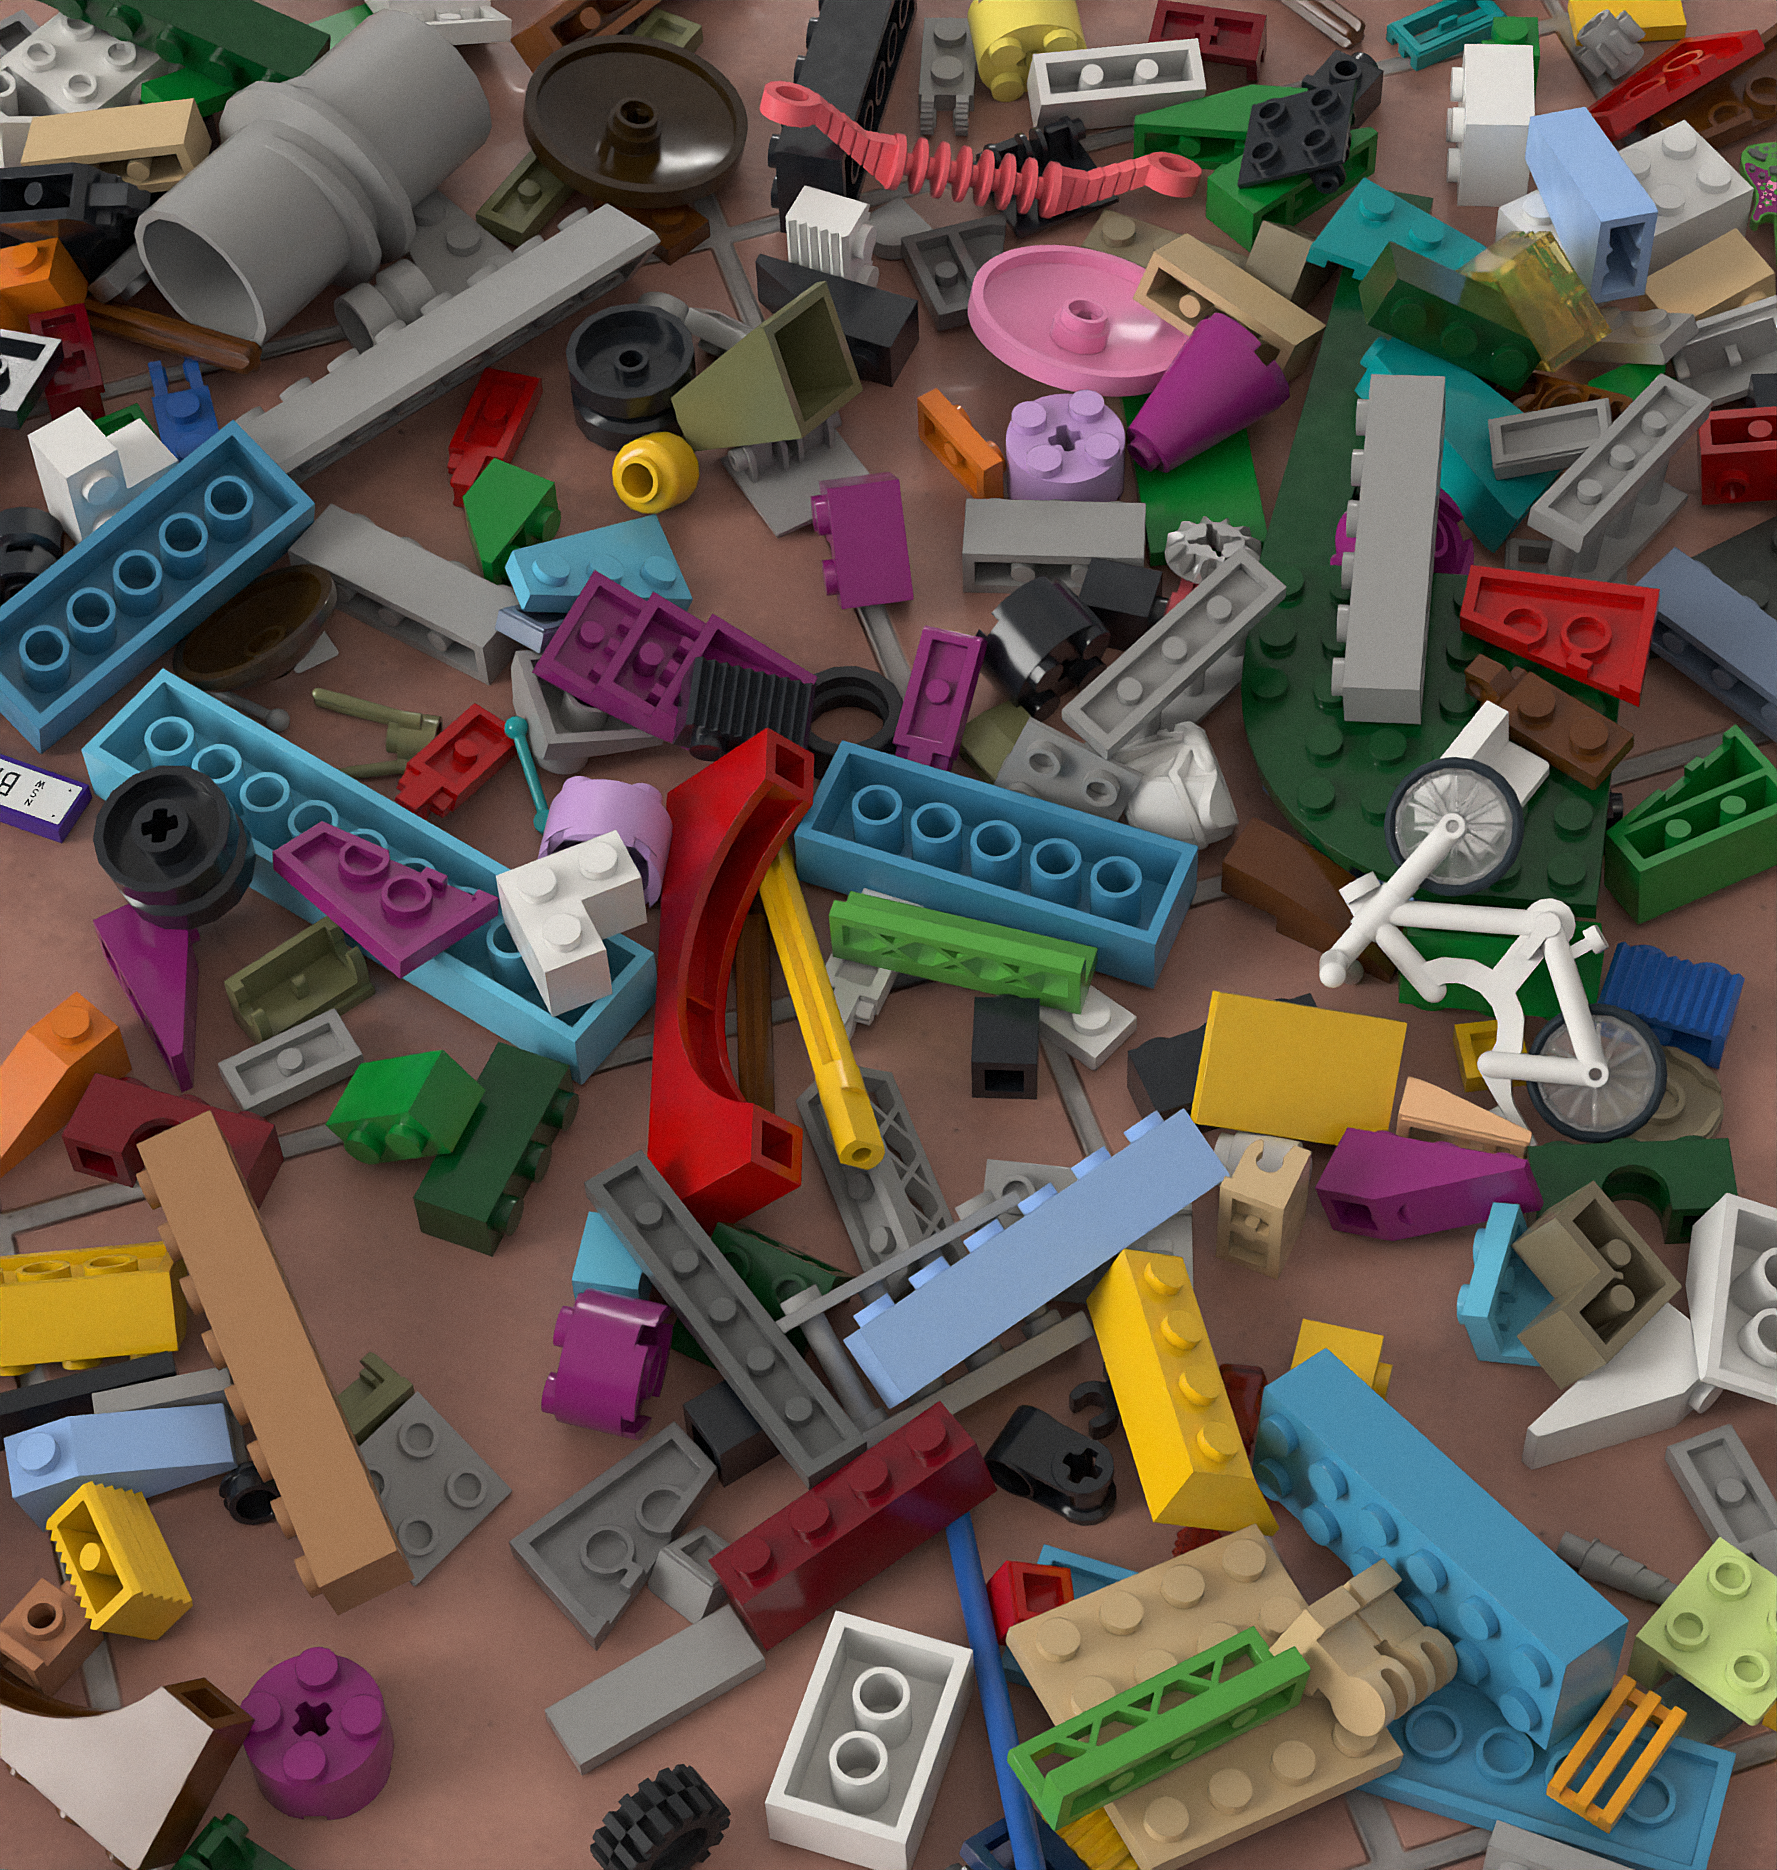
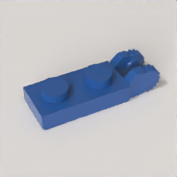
M185 357L182 366L186 381L190 383L191 389L169 394L167 390L169 386L165 367L161 365V361L148 363L155 397H151L161 442L179 462L219 431L208 385H203L198 361Z

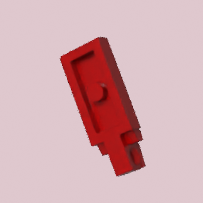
M485 367L448 446L449 462L447 469L448 474H453L450 480V487H453L454 492L453 506L464 508L463 496L493 458L511 464L543 394L541 378Z
M472 704L407 762L404 775L398 781L396 789L401 791L395 797L394 801L396 804L424 820H427L431 812L441 818L447 816L450 811L453 813L518 753L514 740L505 734L504 725L506 722L478 704Z

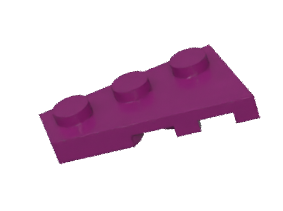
M323 821L272 852L274 871L400 979L498 915V897L480 889L474 895L450 886L448 885L447 875L429 867H426L422 872H418L390 859L388 849Z

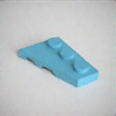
M656 514L513 550L505 566L516 597L524 612L568 613L594 570L645 601H648L654 591L687 611L693 600Z

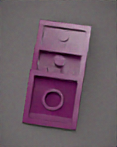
M596 570L590 576L532 673L585 703L669 743H672L675 734L674 728L678 713L677 707L680 701L681 683L696 657L703 656L707 660L716 659L719 663L728 662L731 666L740 665L743 669L752 668L755 672L764 671L767 675L776 674L780 678L788 677L792 681L801 680L804 684H815L818 678L713 613L707 623L654 591L648 601H645Z

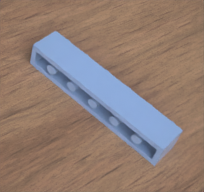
M1184 1108L1165 1121L1157 1110L1124 1132V1135L1131 1143L1129 1146L1112 1157L1105 1146L1101 1147L1071 1168L1078 1179L1076 1182L1059 1193L1051 1182L1017 1205L1024 1217L1004 1230L998 1219H995L963 1241L970 1254L950 1267L943 1256L939 1257L909 1278V1281L915 1288V1291L895 1304L889 1294L886 1293L853 1316L860 1329L845 1338L843 1342L889 1409L912 1396L1222 1182L1225 1176H1230Z

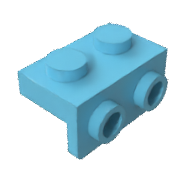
M1493 1202L1486 1228H1479L1477 1230L1473 1244L1475 1267L1470 1284H1463L1460 1288L1457 1299V1319L1459 1324L1465 1325L1478 1360L1539 1367L1541 1365L1516 1336L1554 1297L1511 1247L1528 1229L1519 1204Z

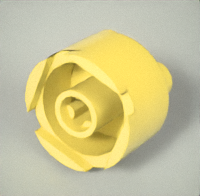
M974 0L969 7L967 19L978 72L982 82L991 89L992 96L997 101L1011 102L1020 98L1024 92H1028L1027 79L1033 54L1087 49L1076 0H982L980 3L978 0Z

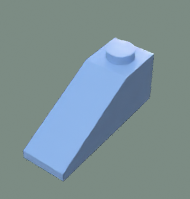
M223 1403L68 1416L4 1438L12 1497L43 1532L49 1531L45 1529L47 1519L83 1484L93 1481L94 1485L103 1483L104 1487L113 1485L114 1490L122 1487L124 1492L132 1489L134 1494L142 1491L146 1499L238 1468L228 1409Z

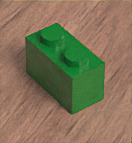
M443 1049L360 1063L325 1125L344 1142V1148L349 1155L368 1165L448 1154L454 1150L486 1090Z

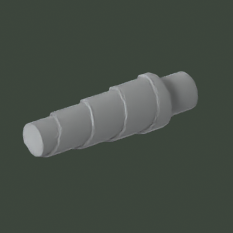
M1565 1531L1555 1553L1563 1561L1580 1568L1578 1574L1595 1582L1598 1580L1619 1591L1624 1590L1645 1601L1650 1600L1659 1605H1662L1678 1586L1672 1583L1670 1579L1647 1569L1646 1565L1626 1557L1623 1552L1602 1543L1596 1537H1594L1591 1543Z

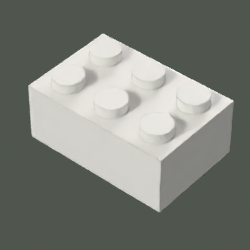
M836 1610L765 1801L769 1838L874 1870H911L974 1689L973 1650Z

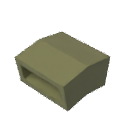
M1009 700L982 712L966 724L958 755L983 782L993 785L1007 754H1010L1031 716L1022 706L1016 708Z

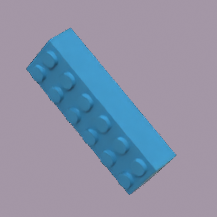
M234 420L230 421L0 607V713L40 754H43L285 555L289 548L314 522L315 503Z
M844 740L841 741L813 797L812 807L804 815L794 834L797 876L800 881L849 895L850 891L862 893L863 889L866 888L922 905L927 909L1098 948V962L1095 971L1154 989L1197 889L1199 846Z
M1327 1348L1264 1387L1252 1473L1258 1487L1265 1496L1273 1501H1279L1302 1523L1311 1539L1319 1545L1327 1546L1351 1569L1354 1577L1384 1558L1402 1579L1393 1591L1424 1627L1429 1626L1439 1630L1452 1643L1458 1660L1456 1674L1466 1683L1477 1686L1500 1708L1503 1716L1514 1729L1527 1733L1545 1751L1598 1713L1611 1694L1629 1620Z

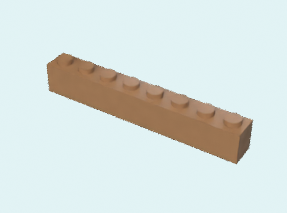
M211 1110L136 1144L146 1167L145 1170L136 1174L137 1180L152 1210L162 1206L168 1220L157 1226L159 1234L173 1262L176 1263L184 1259L190 1275L179 1279L180 1285L194 1314L199 1316L206 1313L212 1329L201 1334L204 1344L218 1371L228 1367L235 1384L224 1388L225 1395L241 1426L250 1422L252 1424L257 1440L247 1444L248 1451L264 1483L273 1478L275 1480L281 1497L270 1501V1504L285 1537L289 1540L298 1536L305 1554L294 1559V1562L310 1597L314 1598L323 1593L338 1616L415 1579L232 1147Z

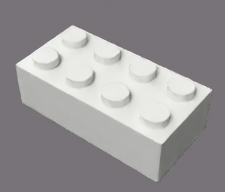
M1685 120L1617 151L1653 200L1658 210L1648 276L1735 228L1745 237L1754 188ZM1538 189L1499 207L1494 252L1563 290L1556 307L1574 305L1586 314L1590 310L1612 302L1588 305Z

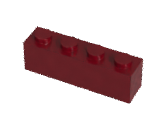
M938 1401L717 1553L708 1562L732 1606L765 1650L768 1651L998 1490L976 1442L943 1403Z

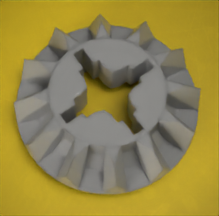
M1203 516L1199 524L1182 521L1178 531L1168 533L1165 559L1170 569L1178 576L1192 583L1200 584L1240 547L1244 548L1259 562L1261 541L1251 537L1250 527H1232L1229 518L1221 522H1212L1206 516ZM1212 548H1216L1218 552H1221V557H1218L1216 551H1212Z

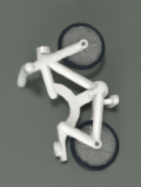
M1461 757L1435 759L1417 767L1404 777L1397 786L1386 808L1384 822L1386 846L1398 870L1387 883L1384 882L1382 885L1372 871L1339 890L1354 917L1350 921L1352 925L1329 951L1322 954L1319 963L1321 982L1329 988L1339 987L1343 983L1352 985L1358 983L1363 977L1364 970L1363 966L1356 959L1373 941L1378 944L1427 1002L1437 1003L1443 1000L1447 992L1445 983L1464 984L1484 996L1491 1004L1498 1022L1497 1041L1493 1049L1481 1054L1477 1061L1478 1070L1498 1103V1106L1489 1110L1490 1112L1531 1131L1518 1110L1513 1097L1512 1081L1523 1080L1527 1083V1090L1534 1108L1543 1120L1560 1134L1576 1141L1587 1143H1607L1632 1135L1648 1123L1661 1104L1666 1091L1668 1076L1666 1056L1657 1036L1635 1014L1615 1005L1588 1003L1575 959L1590 950H1593L1595 954H1599L1608 949L1609 945L1597 925H1593L1582 931L1585 936L1584 939L1570 946L1569 941L1572 939L1576 928L1575 916L1570 907L1562 901L1552 898L1541 899L1531 904L1527 910L1409 901L1419 888L1434 894L1453 897L1470 895L1489 888L1501 879L1516 861L1522 846L1525 828L1523 810L1516 792L1508 781L1492 767L1474 759ZM1397 926L1518 935L1519 937L1494 969H1491L1473 959L1441 957L1426 961ZM1545 957L1562 1012L1544 1025L1535 1037L1529 1053H1522L1525 1018L1516 992ZM1532 1134L1530 1146H1536L1538 1143Z

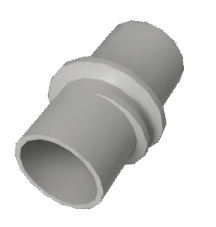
M382 9L368 16L301 76L281 83L256 81L236 92L227 100L219 122L221 145L138 217L134 234L139 256L152 281L172 307L189 323L256 342L260 347L330 284L352 289L362 282L368 283L379 273L380 264L383 265L401 259L410 251L417 231L412 209L486 143L492 128L490 108L476 74L458 50L432 26L406 12Z

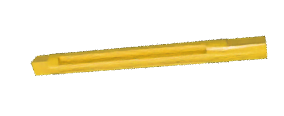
M786 840L758 889L815 1073L817 1090L839 1162L869 1170L882 1161L885 1155V1147L860 1068L857 1066L796 875L792 852L788 840Z

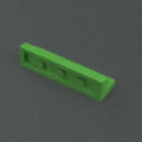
M850 891L846 902L834 900L829 913L833 957L994 995L1012 994L1021 998H1040L1041 1006L1081 1015L1098 962V948L853 891Z
M1252 1626L1010 1749L1007 1762L1055 1832L1298 1706L1311 1668L1295 1646L1273 1656L1269 1651V1646L1256 1628ZM1247 1654L1255 1666L1223 1683H1219L1222 1666ZM1212 1672L1210 1680L1200 1678ZM1175 1690L1197 1695L1163 1714H1158L1161 1697ZM1151 1703L1150 1711L1139 1709ZM1114 1721L1136 1726L1100 1746L1096 1745L1100 1728ZM1090 1734L1088 1743L1078 1741ZM1051 1753L1075 1758L1049 1771L1046 1779L1034 1763Z

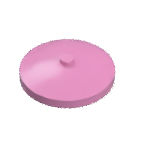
M1035 245L1001 253L990 259L979 269L974 278L968 302L970 325L981 343L993 355L1011 368L1034 380L1072 392L1088 389L1106 397L1136 396L1151 393L1188 339L1187 335L1132 299L1146 270L1145 268L1120 257L1087 248L1065 245Z

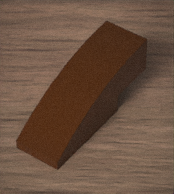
M1252 817L1222 861L1221 892L1276 916V932L1324 954L1333 947L1352 925L1350 921L1354 916L1339 890L1358 878L1291 835ZM1397 926L1403 933L1404 926ZM1373 941L1356 959L1363 966L1365 973L1387 983L1391 982L1398 971L1395 964L1378 944Z

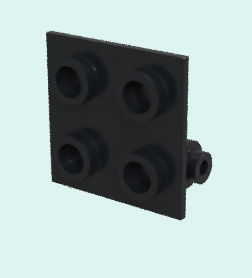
M1356 79L1334 85H1324L1314 90L1282 98H1272L1252 105L1237 184L1239 189L1308 173L1319 192L1324 194L1336 192L1346 179V172L1342 164L1349 158L1352 142L1350 127L1354 124L1356 118L1354 109L1358 84Z
M1064 116L1059 121L1044 126V135L1038 127H1034L1029 130V140L1024 133L1020 132L1015 134L1013 138L996 144L989 143L983 149V151L986 149L993 151L996 169L999 168L1003 157L1007 153L1014 154L1016 157L1017 173H1020L1027 158H1035L1038 163L1039 177H1042L1044 169L1050 161L1058 162L1063 167L1085 170V172L1097 168L1079 142L1086 138V130L1080 118L1071 120L1068 116ZM982 152L976 154V161H973L974 165H977ZM991 191L989 197L995 204L994 192ZM1012 195L1007 208L1003 211L999 210V212L1005 214L1006 222L1016 237L1020 239L1118 203L1119 197L1113 195L1110 198L1101 201L1097 200V202L1086 206L1081 205L1079 208L1065 211L1050 219H1046L1038 215L1037 199H1034L1027 214H1019L1016 208V196Z

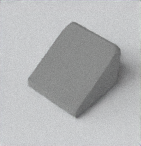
M700 1525L660 1549L648 1581V1588L691 1623L694 1624L712 1614L727 1598L708 1560L730 1544L705 1525Z

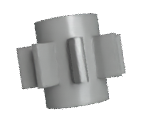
M1606 9L1590 19L1577 34V39L1584 47L1576 53V56L1595 78H1598L1606 71L1612 79H1617L1632 69L1642 58L1644 49L1637 42L1646 33L1625 10L1615 18Z

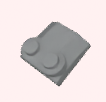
M534 650L515 652L511 665L513 706L516 715L524 718L528 723V732L525 737L533 760L543 769L556 774H573L583 769L591 756H601L662 745V739L585 703L532 673L543 653H538Z

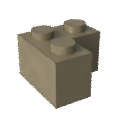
M1594 1180L1547 1209L1511 1245L1514 1251L1554 1297L1516 1337L1560 1389L1608 1364L1682 1288V1285Z

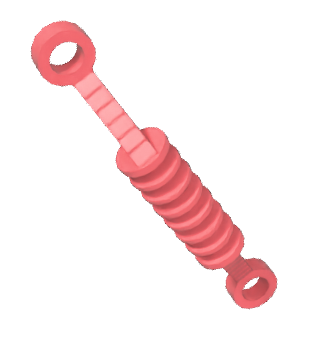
M772 81L765 84L759 108L762 115L782 125L799 128L816 125L834 143L839 145L848 155H851L859 165H863V168L874 176L886 190H897L903 175H905L908 181V191L913 195L919 194L925 179L929 180L930 196L932 198L939 199L947 183L951 184V195L954 202H962L969 187L973 189L974 204L982 207L985 205L990 192L993 191L995 207L997 210L1003 211L1009 205L1012 195H1015L1017 212L1024 215L1030 210L1034 199H1037L1038 215L1046 219H1050L1065 211L1074 210L1081 207V205L1086 206L1097 202V200L1101 201L1113 195L1116 196L1128 192V189L1134 190L1144 185L1164 195L1179 198L1192 197L1196 194L1202 174V169L1192 160L1168 152H1154L1150 155H1144L1133 160L1129 159L1117 164L1113 163L1086 172L1085 170L1063 167L1058 162L1050 161L1045 167L1042 177L1038 176L1037 160L1031 157L1026 159L1020 173H1017L1016 157L1010 153L1003 157L999 168L996 169L994 153L988 149L982 152L977 165H974L972 148L966 145L961 147L955 161H952L950 144L944 141L939 143L934 156L930 157L928 140L923 137L917 140L912 152L908 153L905 134L895 133L889 135L866 131L856 121H852L844 112H840L832 103H828L820 94L792 82Z

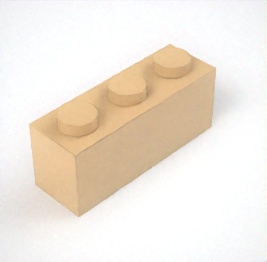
M181 99L32 117L20 163L21 166L68 162L87 164L108 174H117V176L122 177L123 181L136 185L139 190H147L150 193L169 191L207 158L212 141L195 99Z
M1188 233L1153 252L1132 298L1188 337L1198 322L1207 315H1209V318L1214 313H1222L1257 338L1262 345L1254 353L1265 366H1268L1275 360L1282 369L1287 382L1305 371L1326 328L1324 323Z

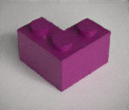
M890 472L819 481L821 495L810 496L814 530L815 532L818 531L819 536L826 535V540L831 546L832 559L822 560L826 596L837 595L838 605L841 609L914 600L899 479Z

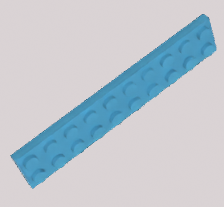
M1045 1544L1037 1564L1070 1568L1074 1599L1083 1597L1138 1573ZM1006 1646L1002 1656L1006 1681L1033 1689L1009 1647ZM1456 1674L1451 1682L1438 1691L1433 1692L1427 1699L1413 1706L1407 1713L1393 1720L1387 1726V1729L1404 1754L1399 1768L1354 1789L1489 1831H1493L1496 1821L1499 1820L1635 1870H1706L1736 1753L1676 1736L1610 1834H1607L1546 1795L1548 1783L1593 1718L1545 1751L1527 1733L1514 1729L1507 1722L1500 1708L1477 1686L1466 1683ZM1616 1719L1569 1787L1576 1793L1580 1791L1628 1720ZM1648 1726L1643 1728L1592 1803L1601 1809L1605 1808L1658 1729Z

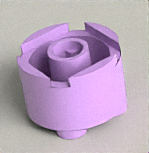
M1086 389L1079 390L1074 394H1054L1034 401H1025L1014 407L1006 432V484L1010 500L1057 499L1063 501L1110 502L1116 501L1118 497L1120 500L1124 491L1125 432L1120 419L1104 404V399L1099 393Z
M574 776L567 779L563 784L562 791L551 803L538 859L617 830L642 877L645 904L649 902L650 908L657 902L660 896L673 830L671 818L662 805V794L655 787L645 783L631 785L615 780H592L584 776Z

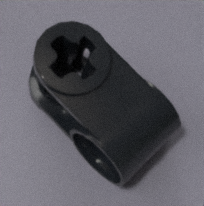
M1030 1405L1018 1406L983 1457L995 1484L1013 1495L1027 1498L1071 1523L1080 1526L1095 1525L1106 1520L1115 1509L1117 1491L1113 1481L1114 1460L1109 1449L1099 1441L1090 1439L1059 1423L1052 1416Z

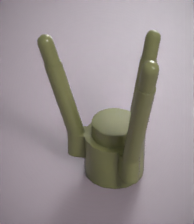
M315 688L312 691V696L315 698L314 703L318 707L388 725L386 751L397 754V760L338 768V770L353 779L392 774L404 775L407 762L443 731V718L441 716L402 711L322 688Z

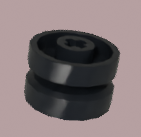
M637 303L610 306L588 316L572 332L566 348L576 425L588 440L606 450L620 452L624 445L653 432H670L682 437L684 434L677 422L671 397L696 377L694 346L691 332L679 317L660 307Z
M159 765L132 775L111 792L97 814L93 843L98 863L143 920L163 929L192 930L217 921L240 902L253 880L256 852L251 833L241 818L235 813L226 795L208 775L190 767Z

